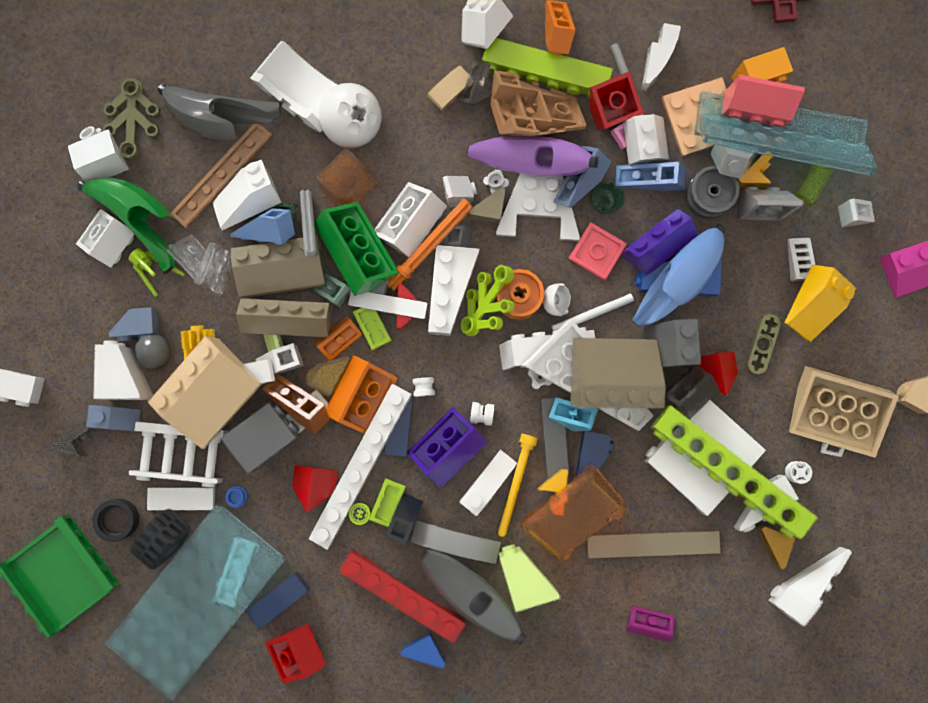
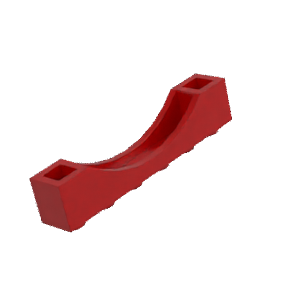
M354 549L350 552L339 570L343 575L452 643L456 641L466 624L465 618L408 587Z

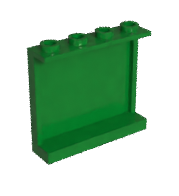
M70 514L60 516L54 521L55 524L8 560L0 563V577L7 581L12 588V594L17 599H20L25 606V612L30 617H33L38 624V630L47 638L57 634L120 585Z

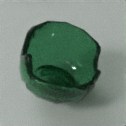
M613 182L599 183L592 189L590 195L593 208L601 214H613L623 207L626 200L624 190L616 188Z

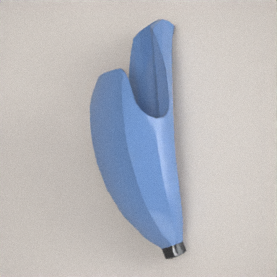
M717 224L714 228L708 229L696 236L672 258L653 282L632 319L635 325L642 327L654 323L700 293L716 269L723 253V234L726 229L721 224Z

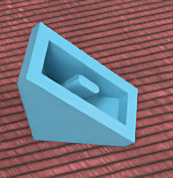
M555 398L549 419L573 432L590 431L598 409L579 408L571 405V401Z

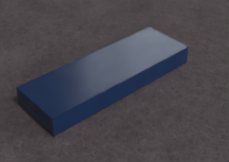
M407 391L412 396L386 443L385 455L407 457L413 391Z

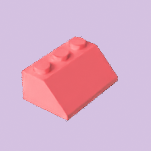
M739 75L725 91L721 116H726L734 121L746 120L754 125L767 124L771 128L781 129L793 120L805 88Z

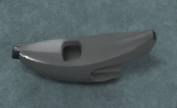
M161 84L158 87V92L163 96L164 102L173 117L196 134L214 140L232 141L238 139L235 134L234 125L231 122L269 124L281 114L282 109L281 102L256 101L205 94ZM213 104H214V111L210 110V108H211V106H212Z
M425 550L419 557L427 577L459 614L492 635L516 641L519 645L524 642L527 636L522 632L518 619L508 604L485 579L447 555L430 550Z

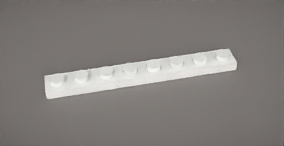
M394 384L391 385L313 529L309 540L327 550L330 549L350 508L353 506L412 396L411 393Z

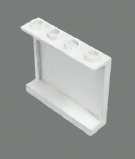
M706 396L700 399L696 397L689 404L690 410L686 415L682 413V415L751 467L766 451ZM675 426L672 430L675 438H679L682 434L679 426ZM667 439L665 441L661 440L657 447L653 445L646 452L647 458L644 462L651 465L697 507L696 509L702 515L708 516L729 493L725 489L727 487L726 484L722 481L719 483L715 482L707 475L709 471L703 467L699 469L690 463L691 458L685 453L680 455L671 448L673 444ZM696 439L691 442L690 447L692 451L696 452L700 448V444ZM713 453L709 456V463L712 466L715 465L718 458ZM731 467L727 471V476L729 479H733L736 472Z

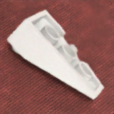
M839 547L780 586H776L771 591L770 595L772 597L769 601L787 617L805 626L819 609L822 603L819 600L821 594L825 591L828 592L832 587L830 579L840 573L852 552L849 549Z

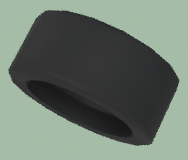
M122 498L111 499L101 503L92 517L95 533L101 539L109 542L120 541L131 536L139 524V513L136 506ZM112 507L124 509L128 516L127 527L119 533L110 532L104 524V515Z

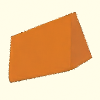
M346 315L329 329L328 337H319L314 343L324 356L331 361L362 336L363 333Z

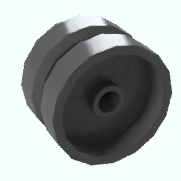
M709 166L703 168L689 182L685 190V201L687 207L694 215L702 219H714L720 217L735 204L739 197L740 186L737 178L720 174L716 166Z

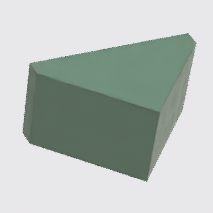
M325 273L326 286L315 287L313 290L340 309L350 296L351 290L346 284Z

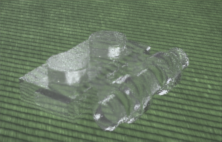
M209 242L194 283L222 296L224 289L228 287V278L232 270L231 253H228V250L218 244Z

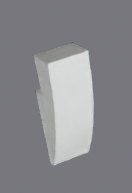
M664 23L660 31L658 43L652 42L648 50L642 90L646 91L663 71L673 53L681 26Z

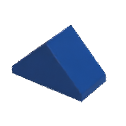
M431 631L404 645L402 648L401 656L444 669L445 658Z

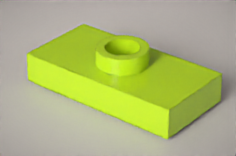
M360 308L353 312L372 351L392 341L376 310Z
M385 478L369 520L389 527L406 486Z

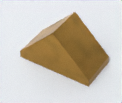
M761 525L756 526L755 528L774 566L781 570L786 568L795 537L791 539L776 530Z

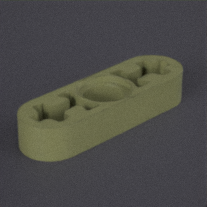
M774 314L765 315L759 320L745 363L746 369L750 374H762L768 367L781 326L780 319ZM770 319L772 320L771 323L774 324V327L768 330V334H772L771 337L761 334V332L767 331L768 325L765 324V321ZM761 338L768 342V348L765 351L760 350L757 345L758 340ZM754 352L761 355L765 354V357H760L758 361V364L761 365V368H757L756 370H754L755 366L751 364L752 362L757 361L759 356L754 355Z

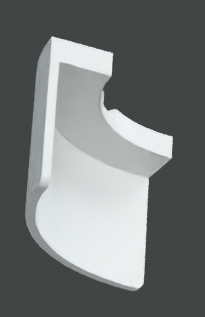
M281 41L250 79L270 98L273 96L279 102L282 101V107L293 116L297 114L304 121V124L321 133L323 129L319 120L320 104L325 94L337 84L309 65L286 42Z

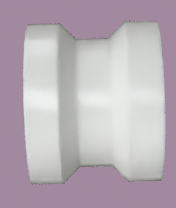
M433 377L412 379L415 385L414 397L435 395V390L432 389Z
M793 461L786 466L785 475L789 481L803 484L811 479L812 469L805 462Z

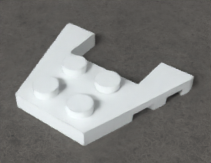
M520 174L496 231V236L515 237L517 215L561 218L560 240L579 241L580 236L572 207L557 205L553 202L564 182L563 176L543 177Z

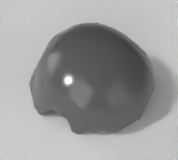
M160 335L143 337L135 346L137 360L145 368L156 369L162 367L170 359L168 342Z

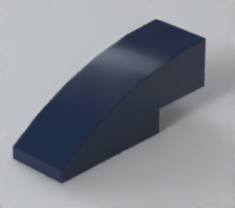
M297 571L248 609L246 613L257 628L260 629L306 594L311 588Z

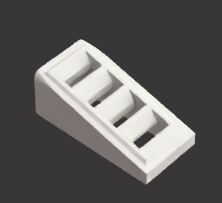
M810 238L788 239L791 282L805 281L811 266L815 265ZM805 244V248L795 249V245ZM796 253H806V256L797 257ZM798 261H806V264L798 265ZM799 269H807V272L800 273Z

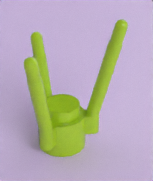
M137 248L129 255L128 259L154 297H157V292L142 271L146 270L154 277L156 274L150 266L152 264L151 259L156 260L149 250L145 252L142 248ZM176 267L171 270L182 277L185 276V273Z

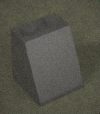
M698 319L673 320L643 327V339H655L658 342L662 369L689 368L701 364Z
M275 402L268 403L220 438L248 474L265 467L301 437L300 433H298L300 431L299 427L295 422L289 421L286 418V411Z

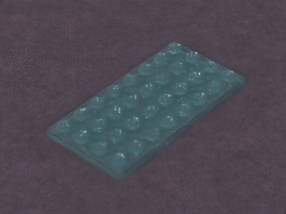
M216 504L105 642V645L173 701L284 563L286 558L222 505Z

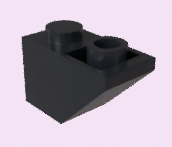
M403 493L385 537L406 545L423 501Z

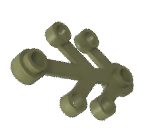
M126 79L121 86L122 93L111 103L104 106V113L109 117H115L118 114V108L126 101L127 108L110 124H106L103 127V131L113 128L111 134L115 137L118 129L126 122V141L121 143L119 152L126 159L133 160L139 154V148L135 145L136 121L145 129L149 137L156 138L160 133L159 128L155 124H151L136 109L137 101L146 108L147 114L153 118L159 116L160 108L156 104L151 103L142 94L143 86L138 80ZM136 87L135 91L130 93V88ZM114 107V111L108 113V109ZM155 107L156 112L150 113V109ZM151 128L156 129L153 134H149V130ZM130 148H133V153L131 155H128V150Z

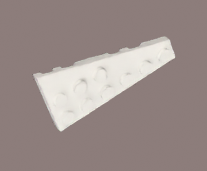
M569 319L522 366L571 393L573 338L588 337L573 320ZM598 408L637 431L654 416L648 408Z

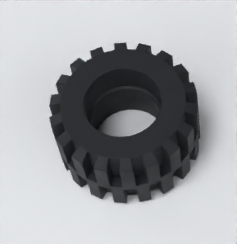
M170 508L155 516L138 534L132 543L130 553L150 570L158 568L184 542L191 526Z

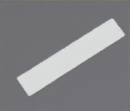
M351 291L348 303L350 306L422 319L425 318L427 309L426 302L369 292L354 296Z

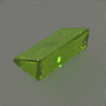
M821 157L817 158L794 193V196L812 207L834 170Z

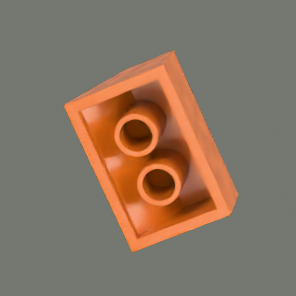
M353 355L326 408L329 417L365 434L392 384H396L398 377Z

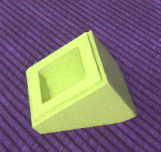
M264 334L268 352L283 347L281 335Z

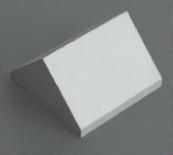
M109 129L68 146L74 170L85 182L109 178L129 170Z

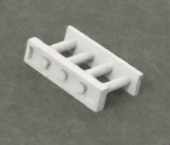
M135 422L134 431H142V436H144L140 470L129 471V475L136 476V480L150 481V477L195 481L202 482L204 487H215V484L222 483L223 478H215L214 472L218 443L221 441L220 438L228 433L227 430H221L209 443L204 477L192 475L196 444L185 436L187 447L183 474L171 473L174 440L177 439V435L183 434L172 425ZM156 433H163V438H166L161 472L149 471L152 441Z

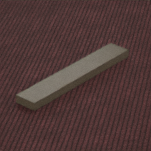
M718 530L586 535L588 558L720 553Z

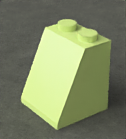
M512 544L502 548L499 556L516 612L560 599L555 587L520 547H515Z

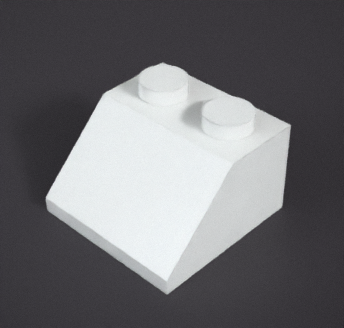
M502 0L467 1V5L462 10V42L465 45L485 49L491 45L513 17Z
M655 114L634 116L623 122L629 165L669 160L663 117Z
M100 209L76 244L92 257L112 267L113 264L120 260L124 248L132 243L134 233L129 227Z

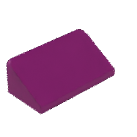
M632 605L626 631L669 642L673 638L675 616Z

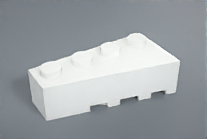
M442 245L436 247L429 334L451 336L480 249Z
M586 327L580 328L588 338H595L594 330L586 331ZM537 332L528 338H525L524 334L511 336V340L499 345L502 369L509 370L516 366L523 368L524 366L522 365L553 335Z

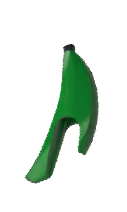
M109 177L94 179L88 182H78L79 191L84 192L109 208L130 228L151 252L164 274L169 273L175 267V251L149 226L147 220L150 212L162 219L165 217L173 219L167 207L160 200L143 188L122 179Z

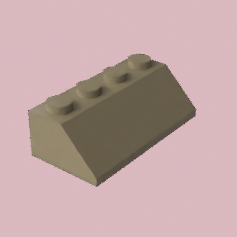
M315 236L317 249L315 257L305 256L303 238L287 240L285 244L281 245L271 242L231 248L232 270L239 298L326 286L322 247L318 236Z
M240 299L236 316L240 333L328 337L334 304Z

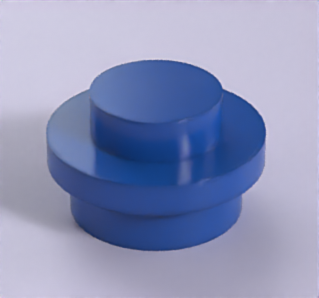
M233 486L225 494L226 503L233 508L242 507L248 499L246 490L241 486Z

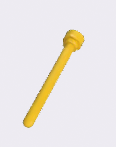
M521 433L519 440L521 442L520 447H522L498 530L500 537H505L507 534L530 450H533L534 446L536 447L538 438Z

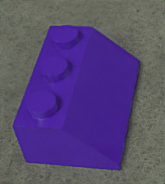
M677 209L628 246L621 255L645 275L650 274L698 236L692 218Z
M452 407L407 453L422 471L442 488L488 441Z

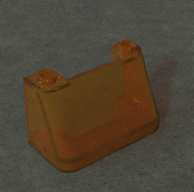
M592 463L583 469L584 472L578 477L576 476L571 483L546 503L537 507L535 511H530L520 524L521 528L557 560L563 559L566 561L574 554L573 550L611 520L617 521L625 514L626 502Z

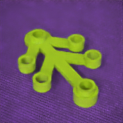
M499 265L494 271L495 283L488 294L487 285L491 283L492 277L487 272H480L478 274V290L469 289L467 291L468 316L464 317L461 321V330L467 336L477 335L480 329L500 330L502 328L503 321L500 317L492 316L489 320H481L485 313L499 311L511 313L514 310V302L512 300L503 299L501 302L492 303L504 284H508L514 279V271L509 266Z

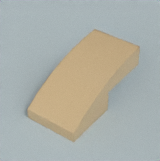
M459 65L444 77L427 96L443 110L453 103L460 93L473 84L474 79Z

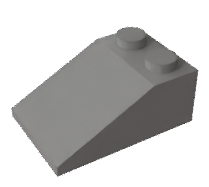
M747 187L738 197V220L781 221L802 207L803 201L789 191H782L778 187H771L766 190H758V187Z

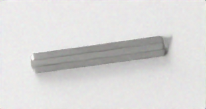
M302 190L300 192L304 254L306 257H315L317 249L312 193L310 190Z

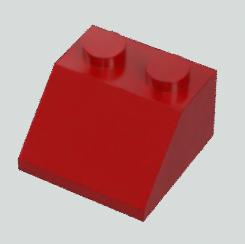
M630 71L590 87V112L597 130L606 129L644 113Z
M308 624L296 627L265 642L282 684L307 678L326 666L323 653L319 649L314 633Z

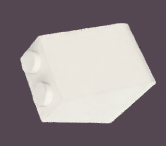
M104 341L103 345H95L94 399L150 400L153 397L134 350L125 347V343Z

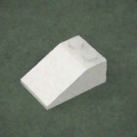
M259 160L242 168L212 203L220 228L224 230L282 202L263 161Z

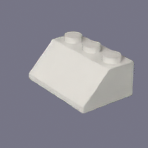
M408 182L374 230L380 240L409 258L430 233L431 228L442 216L447 205L432 191Z

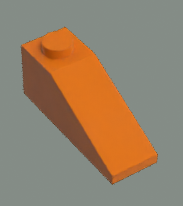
M546 0L545 42L547 49L555 55L569 54L575 34V27L567 3Z

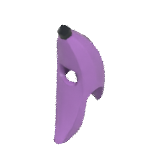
M541 135L492 138L470 145L466 151L468 157L485 165L528 176L554 177L583 173L590 168H598L599 157L592 156L586 149L568 141Z

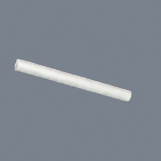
M630 293L572 317L570 320H573L578 325L634 301V298ZM569 319L553 325V331L559 330Z

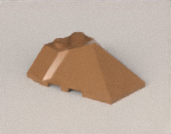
M494 71L490 105L500 134L524 137L582 130L587 127L576 97L553 88L550 91L538 87L539 83L532 81L530 84L519 80L520 76L514 73Z

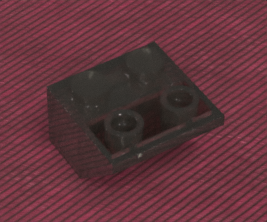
M696 365L688 368L665 390V404L672 406L690 420L720 389L712 375Z

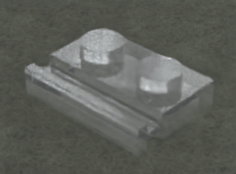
M193 235L176 241L175 244H170L167 248L168 253L195 281L200 277H205L217 271L221 265Z

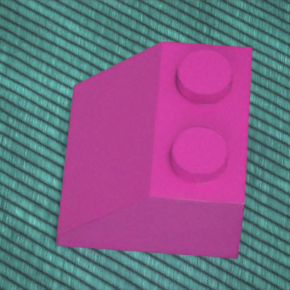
M928 241L880 258L895 298L928 287Z

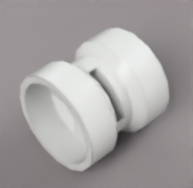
M473 402L470 423L477 424L481 422L492 426L494 404L484 406Z

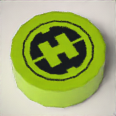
M357 503L350 508L349 518L352 523L362 525L369 521L371 509L367 504Z

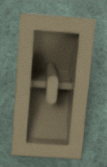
M502 186L474 206L468 213L469 218L500 224L506 189Z

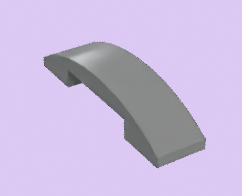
M417 520L411 539L412 543L494 564H496L501 545L499 541L449 530Z

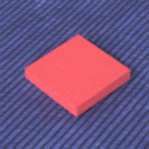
M590 222L568 259L605 281L627 243Z

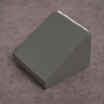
M456 225L445 237L444 246L470 248L472 229L464 225Z

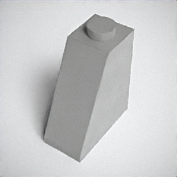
M718 134L711 151V156L720 174L741 179L751 167L760 144Z

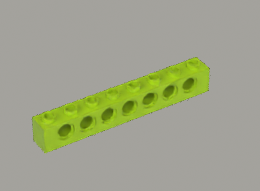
M666 406L652 424L651 428L655 430L653 434L662 441L667 439L673 444L671 447L680 455L685 453L691 458L690 463L699 469L703 467L709 471L707 475L717 483L722 481L726 484L727 487L725 489L736 497L739 494L745 499L743 502L754 511L758 509L764 513L762 518L772 525L777 523L781 526L780 531L787 537L792 539L794 536L802 539L817 519L809 510L672 406ZM675 426H679L682 430L679 438H675L672 434ZM696 439L700 444V448L698 451L693 452L690 445ZM714 453L717 455L718 461L712 466L709 463V456ZM731 467L736 472L733 479H729L727 476V471ZM751 481L754 488L752 492L747 493L745 486L747 482ZM770 495L772 502L766 507L764 505V498ZM788 509L790 516L784 521L782 513Z

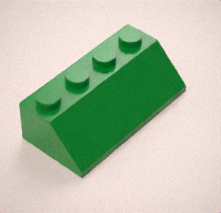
M359 202L322 210L314 226L354 296L370 292L399 274Z

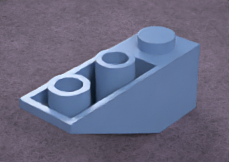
M272 208L230 235L231 237L241 238V240L251 239L258 242H273L276 245H281L293 237L295 231L290 210Z

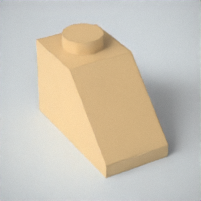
M928 376L902 384L897 390V395L899 396L897 402L918 414L928 413Z

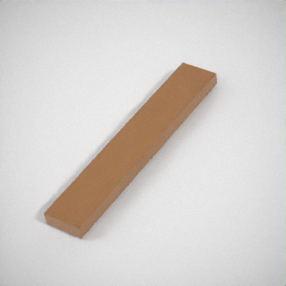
M253 124L170 213L171 216L188 229L273 135L261 124Z

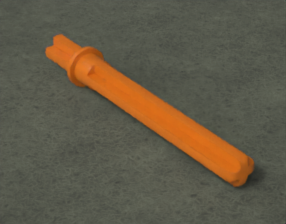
M463 199L402 265L397 266L399 274L389 280L388 287L396 291L398 284H402L407 278H411L413 271L470 212L472 205L467 200Z

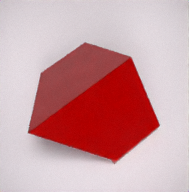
M735 352L700 356L701 364L693 366L695 379L727 396L738 374Z
M295 465L292 488L307 513L333 494L337 485L338 470Z

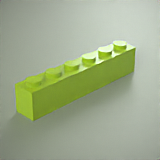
M495 38L491 45L485 49L482 59V68H485L489 73L494 74L495 70L519 75L520 78L526 79L530 84L532 81L546 84L550 89H565L572 95L584 94L589 99L590 87L609 80L612 73V68L563 55H555L548 51Z

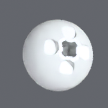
M343 83L336 85L325 94L319 108L321 127L326 136L341 147L357 148L367 144L375 137L381 125V108L376 97L371 91L359 84Z

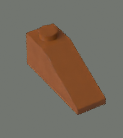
M277 374L274 377L275 381L267 383L262 388L263 391L300 425L316 434L330 420L325 404Z

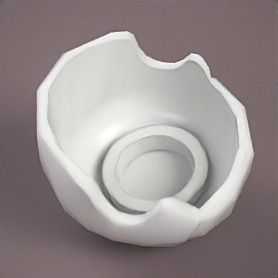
M561 283L547 287L544 291L542 302L544 309L553 316L568 314L567 309L571 301L569 289L565 284Z

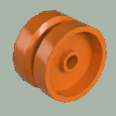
M516 269L513 270L514 279L508 284H504L495 300L496 302H501L503 299L512 300L514 302V310L511 313H501L510 319L523 320L530 318L539 309L544 298V288L537 275L528 270ZM520 292L522 293L523 298L521 299L519 296L515 297V294Z

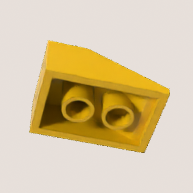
M812 265L785 320V324L805 340L811 342L848 307L856 287L835 268Z

